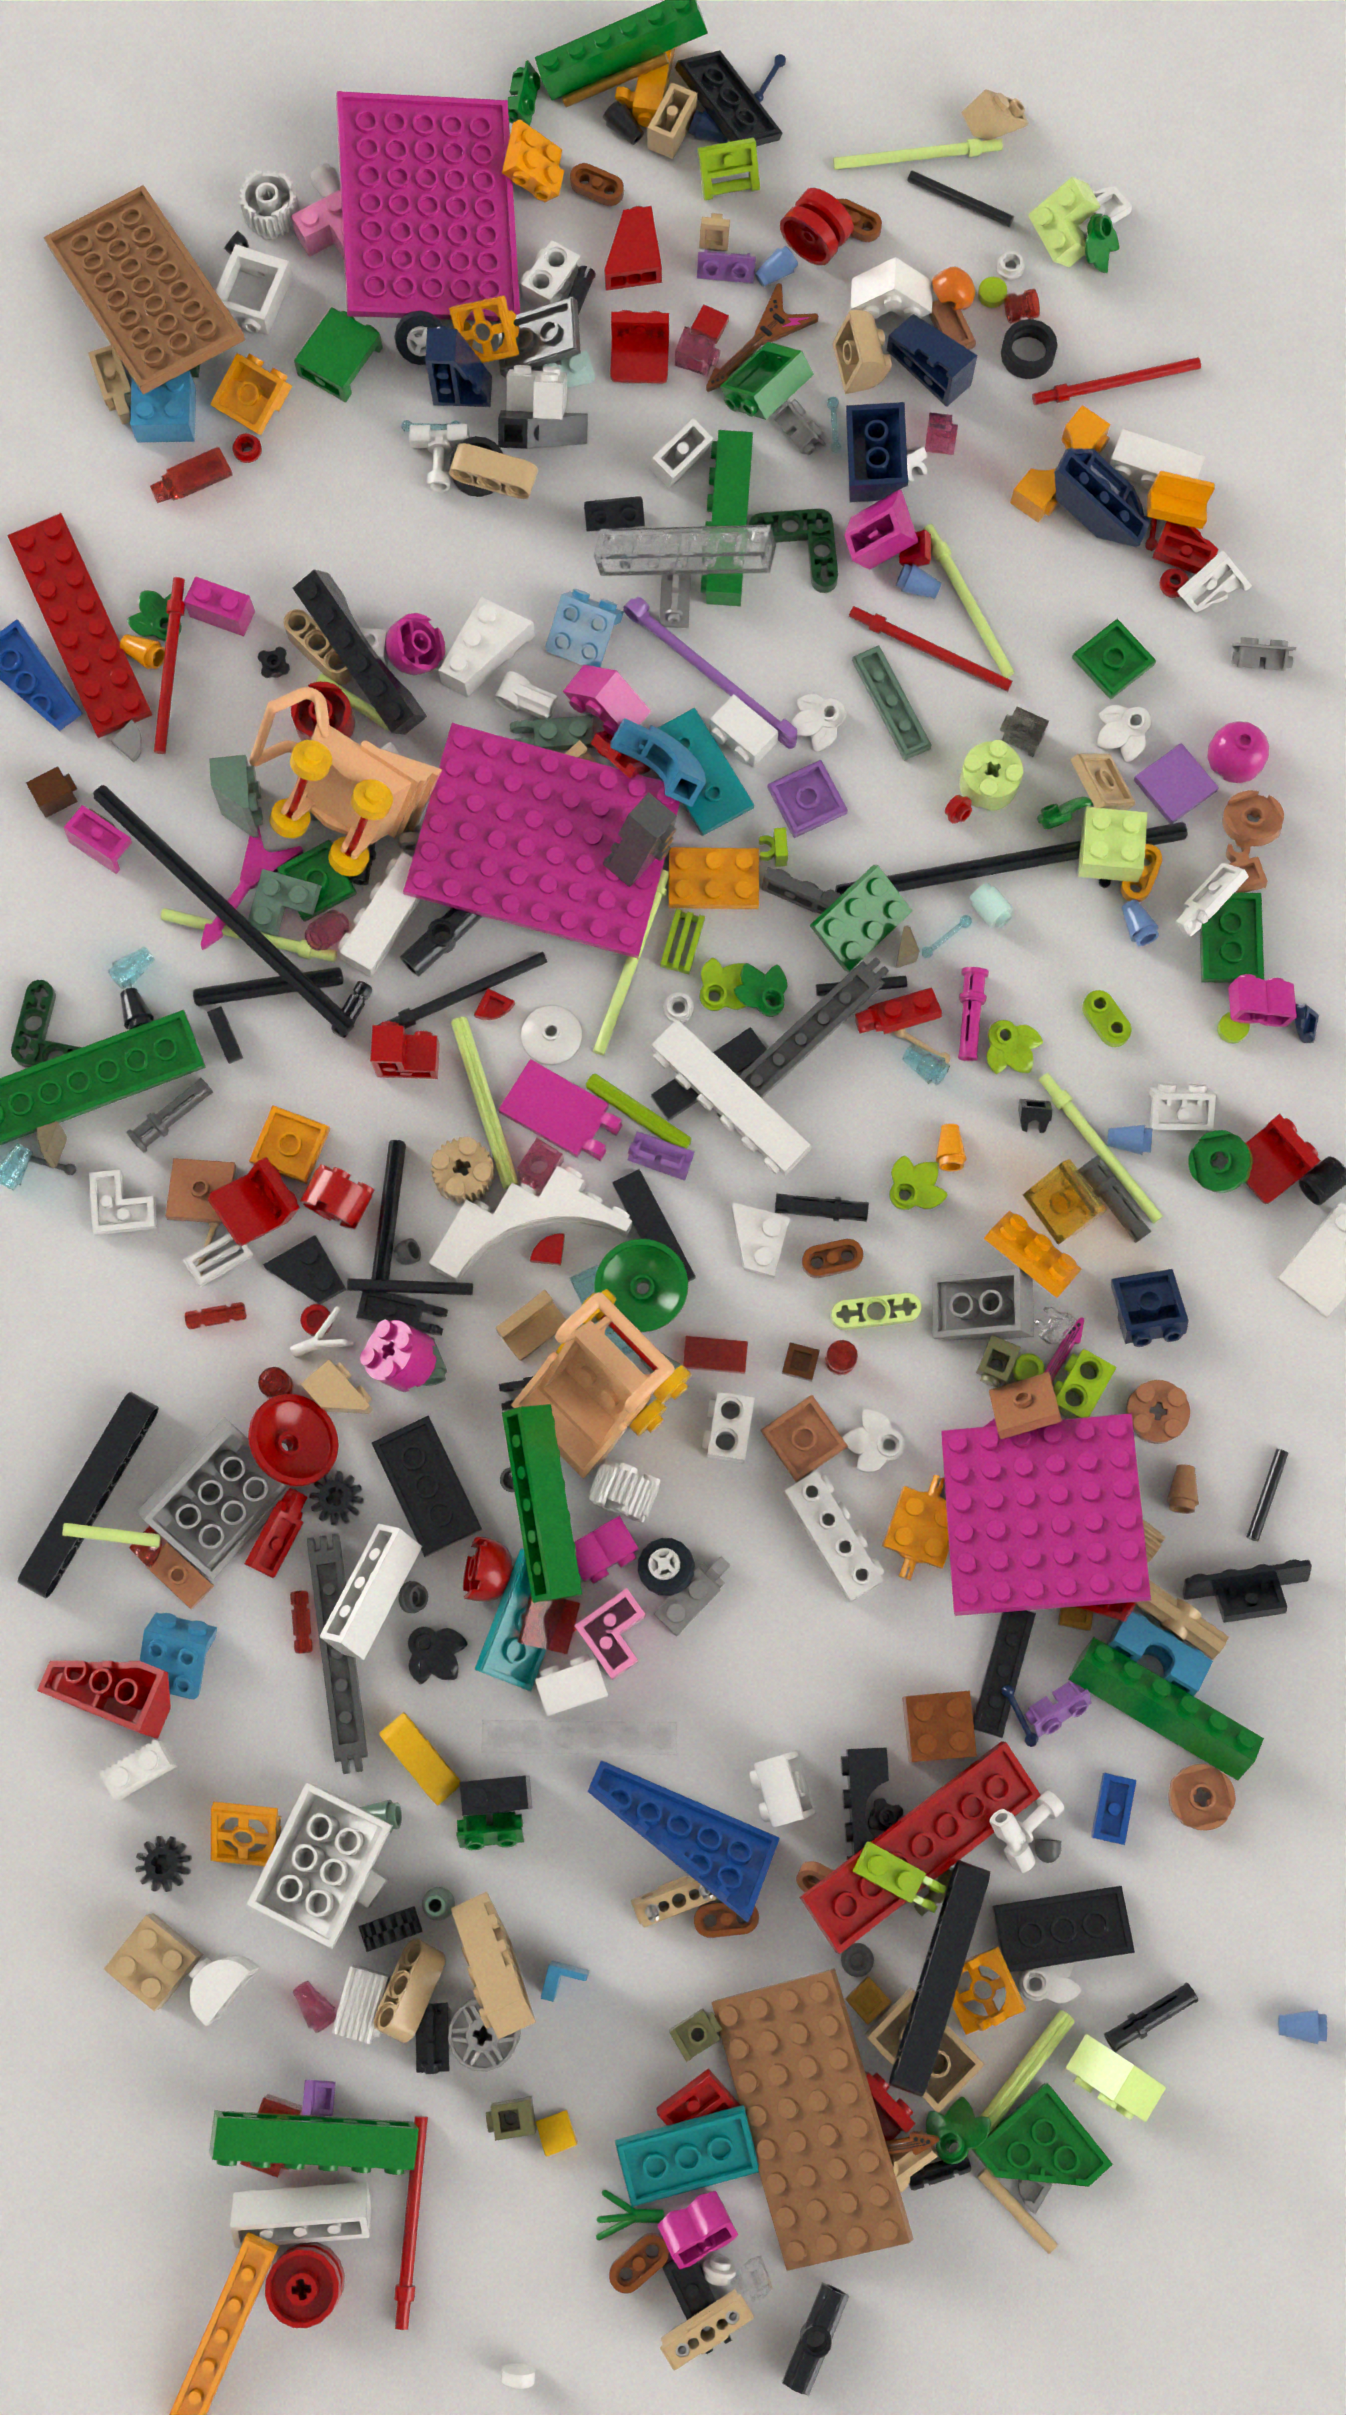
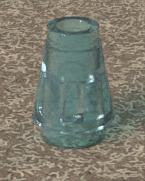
M143 946L139 950L113 962L108 973L120 988L132 987L155 959L150 951Z
M913 1045L906 1050L902 1058L928 1084H940L950 1067L945 1062V1058Z
M16 1143L15 1147L0 1162V1184L13 1191L17 1185L21 1186L33 1151Z

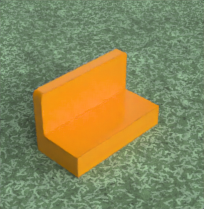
M1160 471L1147 495V517L1203 529L1207 522V503L1215 490V484Z

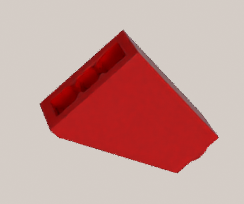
M635 206L631 209L623 210L604 269L606 291L662 283V265L652 206Z

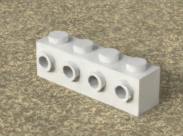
M403 851L398 859L394 857L390 861L385 871L388 875L382 884L378 882L369 897L372 901L367 909L362 907L354 919V923L357 925L351 934L345 933L338 945V948L341 949L339 952L340 959L371 978L421 900L403 894L413 857Z
M816 1471L785 1489L783 1494L847 1601L851 1602L883 1582L881 1575L884 1574V1570L876 1557L870 1559L864 1548L868 1544L862 1533L858 1529L853 1531L848 1523L851 1516L842 1502L837 1504L831 1493L835 1490L826 1475L821 1477Z
M378 1523L319 1637L341 1654L364 1660L422 1546L402 1529Z
M349 2182L335 2185L318 2184L309 2187H282L280 2189L234 2192L230 2222L234 2247L241 2248L248 2232L275 2245L370 2238L371 2199L368 2182Z

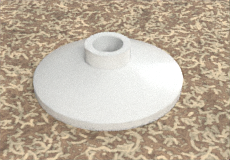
M544 1006L533 1011L527 1017L522 1027L521 1039L525 1051L532 1059L542 1064L556 1065L566 1062L578 1051L582 1041V1030L579 1021L569 1010L559 1006ZM548 1028H555L557 1030L554 1036L550 1037L545 1034Z

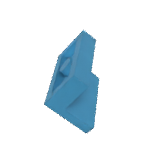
M551 1961L540 1999L554 2002L561 1976L587 1981L590 1970Z

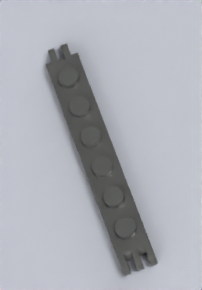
M877 957L868 965L864 961L861 962L738 1077L763 1098L884 985L881 979L889 970L884 966L876 974L873 972L881 962Z
M339 1533L332 1534L333 1547L329 1548L327 1536H320L321 1549L317 1550L314 1537L307 1538L319 1636L346 1586ZM319 1637L335 1762H341L343 1774L350 1773L349 1760L353 1759L356 1772H362V1758L368 1757L356 1658L341 1654Z

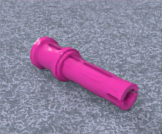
M965 967L961 970V974L964 976L963 992L959 994V1000L963 1004L958 1058L963 1061H977L981 1005H984L987 996L984 994L985 978L988 977L989 971L980 967Z

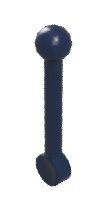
M778 54L775 56V65L759 91L754 93L759 102L763 101V94L779 67L785 65L786 58L784 55Z
M1005 1685L1002 1688V1694L1008 1697L1026 1734L1024 1740L1026 1745L1034 1747L1039 1738L1037 1734L1031 1732L1013 1695L1014 1688L1011 1685Z

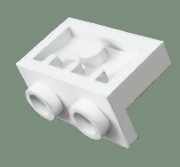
M1158 1083V1087L1149 1088V1094L1152 1097L1150 1128L1155 1130L1213 1131L1216 1094L1210 1088H1207L1206 1084L1191 1083L1188 1088H1176L1177 1085L1174 1083Z

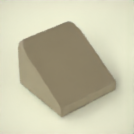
M908 925L904 926L896 968L916 962L920 952L911 927Z
M53 1122L36 1128L40 1151L51 1168L57 1167L67 1140V1136L59 1122Z

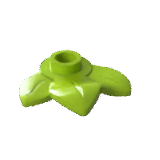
M711 958L705 963L700 975L703 986L699 994L703 1007L710 1011H719L724 1007L733 1010L746 1007L738 1000L734 992V988L743 985L740 975L745 963L731 964L724 968L715 958ZM716 992L719 994L720 999L712 1001L709 998V994Z
M1008 1020L996 1021L990 1026L988 1031V1040L991 1045L986 1053L987 1063L995 1074L1003 1071L1007 1065L1017 1072L1028 1074L1031 1072L1034 1062L1031 1049L1039 1047L1043 1044V1040L1039 1033L1028 1025L1015 1026ZM1002 1029L1006 1030L1008 1033V1038L1006 1041L1002 1040L1000 1037V1032Z
M904 1155L893 1165L891 1175L894 1184L890 1189L889 1197L896 1208L909 1210L917 1206L923 1209H932L946 1199L947 1192L934 1186L938 1177L937 1162H923L913 1166L910 1159ZM903 1190L908 1191L910 1198L908 1200L901 1199L899 1192Z

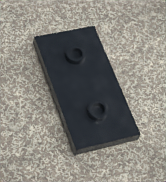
M721 50L677 61L675 70L690 90L697 93V99L729 142L754 138L757 147L780 140L783 134Z
M429 1415L372 1442V1446L417 1542L422 1546L421 1551L424 1557L430 1556L483 1530Z
M1122 1885L992 1906L1000 1952L1010 1972L1135 1953Z

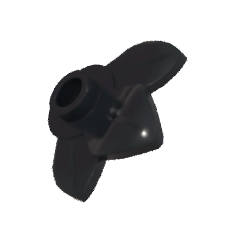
M429 1627L416 1628L408 1638V1648L412 1653L408 1664L410 1674L419 1684L426 1682L431 1674L442 1680H455L458 1676V1662L454 1654L463 1650L468 1645L466 1639L460 1633L450 1628H443L438 1631H434ZM422 1638H429L430 1645L426 1649L419 1647V1641Z

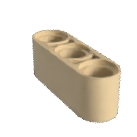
M466 443L458 445L449 469V475L456 481L518 499L529 498L538 473V468L529 461Z
M300 609L289 611L285 615L283 622L290 642L324 675L339 685L349 683L353 676L346 666L341 670L332 669L335 665L344 663L314 619ZM297 625H305L302 630H292ZM318 644L325 645L321 650H313L314 646Z
M418 1938L408 1942L403 1949L375 2014L374 2026L378 2031L401 2043H406L414 2037L444 1968L445 1955L443 1952Z

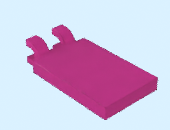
M531 1059L498 1109L502 1115L578 1158L581 1151H584L600 1162L607 1150L605 1149L606 1145L593 1139L596 1132L601 1126L617 1136L623 1126L620 1118L606 1113L609 1108L608 1103Z

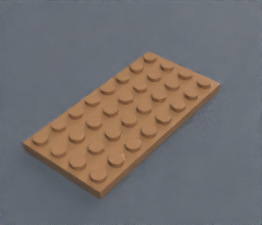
M144 185L44 237L50 251L143 395L246 340L242 330Z
M835 1968L711 2002L715 2017L722 2028L719 2032L740 2106L744 2105L759 2164L760 2178L786 2270L789 2271L910 2243L914 2238Z

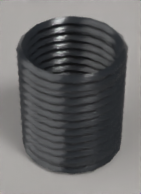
M1328 1156L1299 1179L1300 1189L1312 1203L1322 1205V1203L1326 1202V1200L1346 1185V1168L1339 1160Z

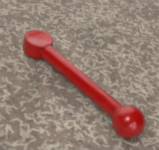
M1151 518L1150 535L1145 543V547L1149 551L1155 550L1158 544L1155 539L1156 518Z

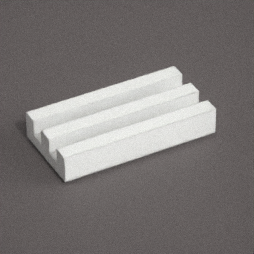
M229 1233L183 1259V1263L189 1269V1273L192 1278L194 1277L197 1286L200 1288L252 1258L253 1253L248 1245L239 1246L236 1244L195 1267L194 1262L233 1241L234 1239ZM241 1249L244 1253L201 1277V1272Z

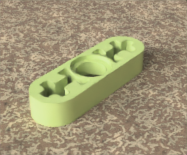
M911 1293L842 1300L834 1305L831 1312V1321L840 1330L911 1323L918 1318L922 1306L919 1298ZM904 1300H907L909 1305L915 1306L910 1316H906L905 1312L901 1310L894 1312L895 1318H889L891 1309L888 1302L893 1301V1308L901 1307ZM877 1303L883 1306L885 1315L882 1319L873 1320L868 1316L867 1308L871 1304ZM857 1305H863L862 1318L864 1322H859V1315L850 1317L849 1323H844L842 1318H837L836 1314H840L843 1307L847 1308L849 1313L858 1312Z

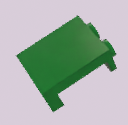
M331 307L294 359L297 374L346 403L352 395L350 387L352 381L373 351L380 353L383 349L381 336L373 326L363 325L356 321L353 316H347L346 311L340 312Z

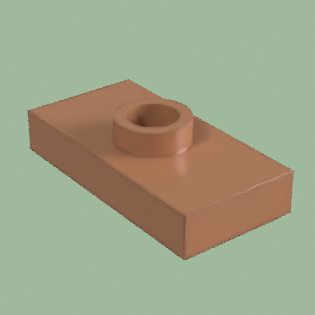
M168 1542L145 1565L190 1609H193L214 1587L204 1575Z

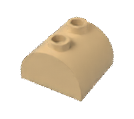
M849 310L832 343L845 394L875 387L884 380L887 372L891 370V357L889 354H883L882 346L885 342L883 329H877L873 315L863 310Z

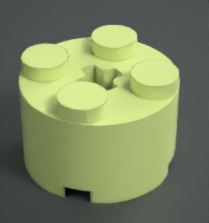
M1002 740L984 742L972 748L964 760L960 774V791L963 797L967 796L970 798L972 806L977 808L979 806L991 811L1007 806L1014 799L1023 776V765L1019 755Z

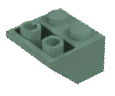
M246 755L209 758L211 787L221 814L250 836L259 837L258 826L263 825V815L261 807H258L257 799H261L260 782L256 781L255 767L249 766Z

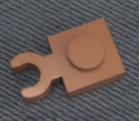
M1228 844L1226 857L1232 862L1229 864L1245 869L1249 876L1236 893L1266 888L1268 881L1259 858H1249L1250 848H1241L1242 852L1239 853L1233 850L1232 844Z

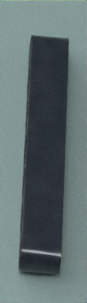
M129 1392L124 1397L18 1577V1584L45 1599L52 1594L85 1539L63 1536L64 1523L93 1525L155 1420L159 1410L158 1406L133 1392Z
M957 1860L953 1868L892 2067L889 2085L920 2097L924 2095L932 2074L988 1887L990 1871L961 1860Z

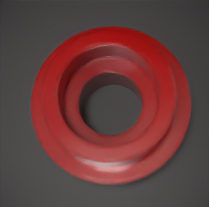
M245 433L235 439L232 450L237 460L243 463H251L260 457L262 446L257 437ZM247 447L252 448L251 451L243 452Z
M1168 569L1162 574L1159 586L1167 597H1180L1177 591L1186 584L1189 578L1180 569ZM1170 579H1175L1179 581L1180 584L1174 585L1171 583Z
M961 795L953 797L945 808L948 820L952 824H956L959 821L964 822L972 812V800L967 796L962 797Z

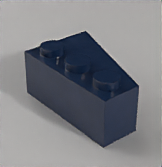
M912 314L889 334L886 349L889 354L946 407L972 384L978 355L915 314Z
M445 326L427 328L425 361L433 405L491 407L492 375L457 329H450Z

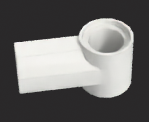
M508 671L494 700L507 710L517 711L520 709L538 718L547 720L551 718L555 710L558 697L531 685L524 676Z

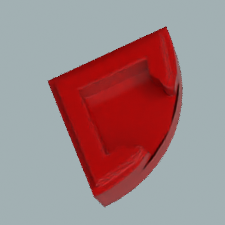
M487 988L474 1013V1017L481 1020L498 1019L506 1015L513 1008L515 1001Z
M553 1234L542 1239L533 1249L530 1262L561 1266L565 1234Z

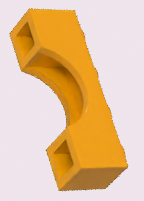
M1082 405L1065 425L1061 441L1066 449H1094L1100 453L1109 442L1110 438L1107 434L1111 424ZM1031 468L1014 488L1010 503L1036 522H1039L1045 514L1050 516L1058 505L1054 473L1056 468L1051 470Z

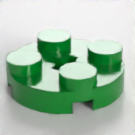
M1226 1130L1211 1131L1198 1139L1199 1142L1195 1145L1194 1149H1191L1188 1158L1189 1170L1192 1177L1203 1188L1216 1193H1226L1237 1189L1248 1181L1253 1163L1252 1154L1248 1145L1239 1136ZM1218 1154L1228 1158V1163L1221 1170L1218 1166H1213V1161L1217 1160Z

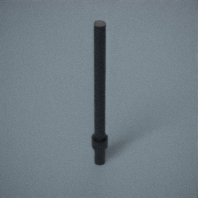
M542 951L412 1010L409 1008L398 1012V1016L387 1021L399 1023V1026H404L407 1029L416 1025L415 1021L547 963V959Z

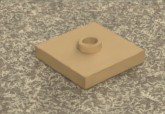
M1077 754L1070 759L1095 808L1129 810L1136 805L1110 754Z

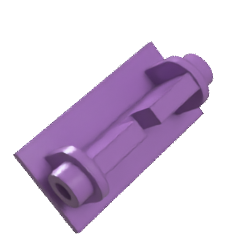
M705 249V252H698L697 279L754 283L756 256H750V253H747V255L735 253L728 255L724 252H712Z
M637 1131L634 1141L630 1145L627 1160L685 1181L695 1151Z
M1068 1681L1052 1692V1695L1058 1702L1055 1705L1046 1696L1028 1707L1029 1711L1024 1715L1031 1725L1034 1724L1038 1738L1044 1734L1054 1733L1061 1727L1062 1722L1071 1716L1078 1717L1086 1712L1089 1708L1088 1705L1092 1704L1088 1689L1085 1690L1072 1681Z

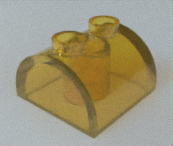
M1071 1159L1061 1162L1023 1194L1058 1245L1082 1231L1107 1211Z

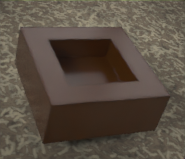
M790 1342L782 1374L812 1382L820 1350Z

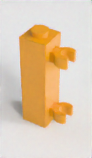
M675 48L665 52L669 64L638 77L635 91H631L626 87H617L616 101L626 104L628 109L632 108L633 117L643 127L649 126L668 90Z

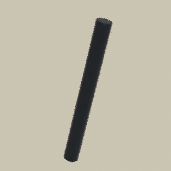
M911 170L908 176V182L1010 227L1013 222V215Z
M348 1278L347 1291L472 1295L473 1283Z

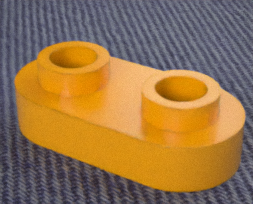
M1145 844V859L1149 860L1150 865H1144L1139 882H1121L1120 891L1127 901L1138 900V902H1142L1149 896L1162 863V854L1156 846ZM1137 885L1140 891L1133 892L1130 886Z

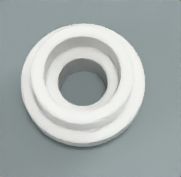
M1008 251L998 258L996 271L1000 277L1005 280H1016L1022 276L1025 262L1019 253ZM1006 266H1013L1015 269H1009Z
M673 993L664 1002V1014L672 1022L678 1019L683 1023L690 1019L693 1014V1001L684 993ZM680 1004L684 1007V1011L676 1013L673 1007Z
M714 2255L711 2259L703 2262L702 2269L705 2272V2280L711 2284L726 2286L735 2277L736 2267L731 2264V2260L727 2257Z

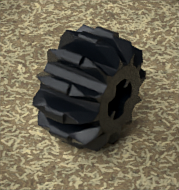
M337 1471L335 1481H333L330 1474L327 1473L324 1475L326 1481L324 1486L318 1481L314 1483V1486L320 1490V1493H310L309 1498L319 1500V1502L313 1504L311 1509L313 1512L322 1510L319 1515V1520L322 1522L330 1516L331 1525L336 1526L339 1516H341L343 1522L348 1524L350 1522L347 1514L349 1511L356 1516L360 1514V1511L353 1507L354 1503H364L362 1497L354 1496L362 1491V1486H352L355 1480L352 1475H349L343 1481V1473ZM335 1491L340 1495L344 1493V1496L340 1498L341 1504L338 1506L333 1502L330 1504V1500L334 1498L332 1493Z
M156 1836L155 1846L150 1841L144 1843V1848L148 1854L137 1853L136 1858L145 1862L144 1865L137 1866L135 1870L136 1872L146 1871L147 1873L140 1882L144 1885L153 1879L151 1890L154 1892L159 1890L161 1884L165 1892L172 1891V1882L177 1886L184 1884L179 1873L183 1875L191 1873V1869L184 1867L183 1862L191 1861L192 1856H181L187 1845L181 1843L174 1848L176 1844V1837L170 1836L166 1844L163 1836ZM164 1855H166V1862L170 1864V1868L163 1869V1872H161L162 1866L157 1864L158 1859L165 1858Z

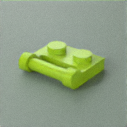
M754 138L698 148L704 200L713 199L715 195L750 189L751 192L760 190L756 141ZM749 172L748 177L712 184L711 179Z

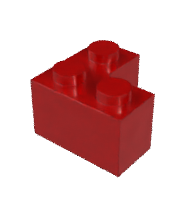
M391 1021L381 1022V1025H372L370 1061L377 1077L438 1079L440 1043L436 1035L428 1031H416L414 1035H407L404 1026H399V1023Z

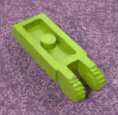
M868 1841L852 1871L908 1903L913 1902L932 1913L936 1912L938 1906L933 1901L916 1895L921 1883L938 1894H944L947 1888L934 1879L925 1876L926 1873Z

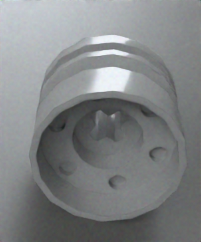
M476 1997L469 1999L455 2013L449 2025L448 2042L452 2054L461 2065L473 2071L488 2072L501 2067L511 2058L519 2043L521 2029L498 2040L491 2027L488 2029V2033L492 2034V2038H487L485 2043L480 2042V2035L475 2034V2030H480L484 2023L479 2013V2010L482 2008H480Z

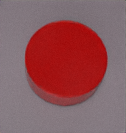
M310 1305L301 1314V1326L306 1333L315 1336L331 1313L323 1305ZM331 1324L330 1327L327 1329V1331L325 1332V1334L329 1332V1330H330L331 1327H332V1324Z

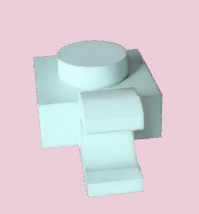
M587 351L559 360L560 365L550 363L542 366V368L559 367L560 372H567V388L595 382V374Z

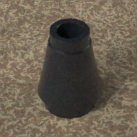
M615 101L605 111L603 119L606 121V126L632 145H635L643 137L644 132L626 104Z
M127 988L120 993L124 1027L130 1030L154 1020V1016L136 988Z

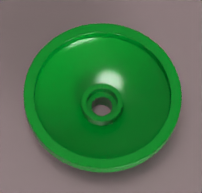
M633 1239L617 1245L606 1254L597 1269L594 1289L595 1293H601L608 1289L616 1297L614 1305L641 1333L651 1332L668 1325L681 1312L688 1295V1276L682 1261L668 1246L650 1239ZM642 1283L649 1285V1290L645 1294L638 1292V1286Z

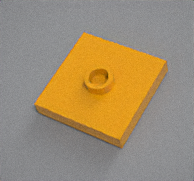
M272 1105L249 1162L255 1165L257 1161L267 1157L271 1164L277 1167L280 1175L308 1184L329 1134L330 1127Z

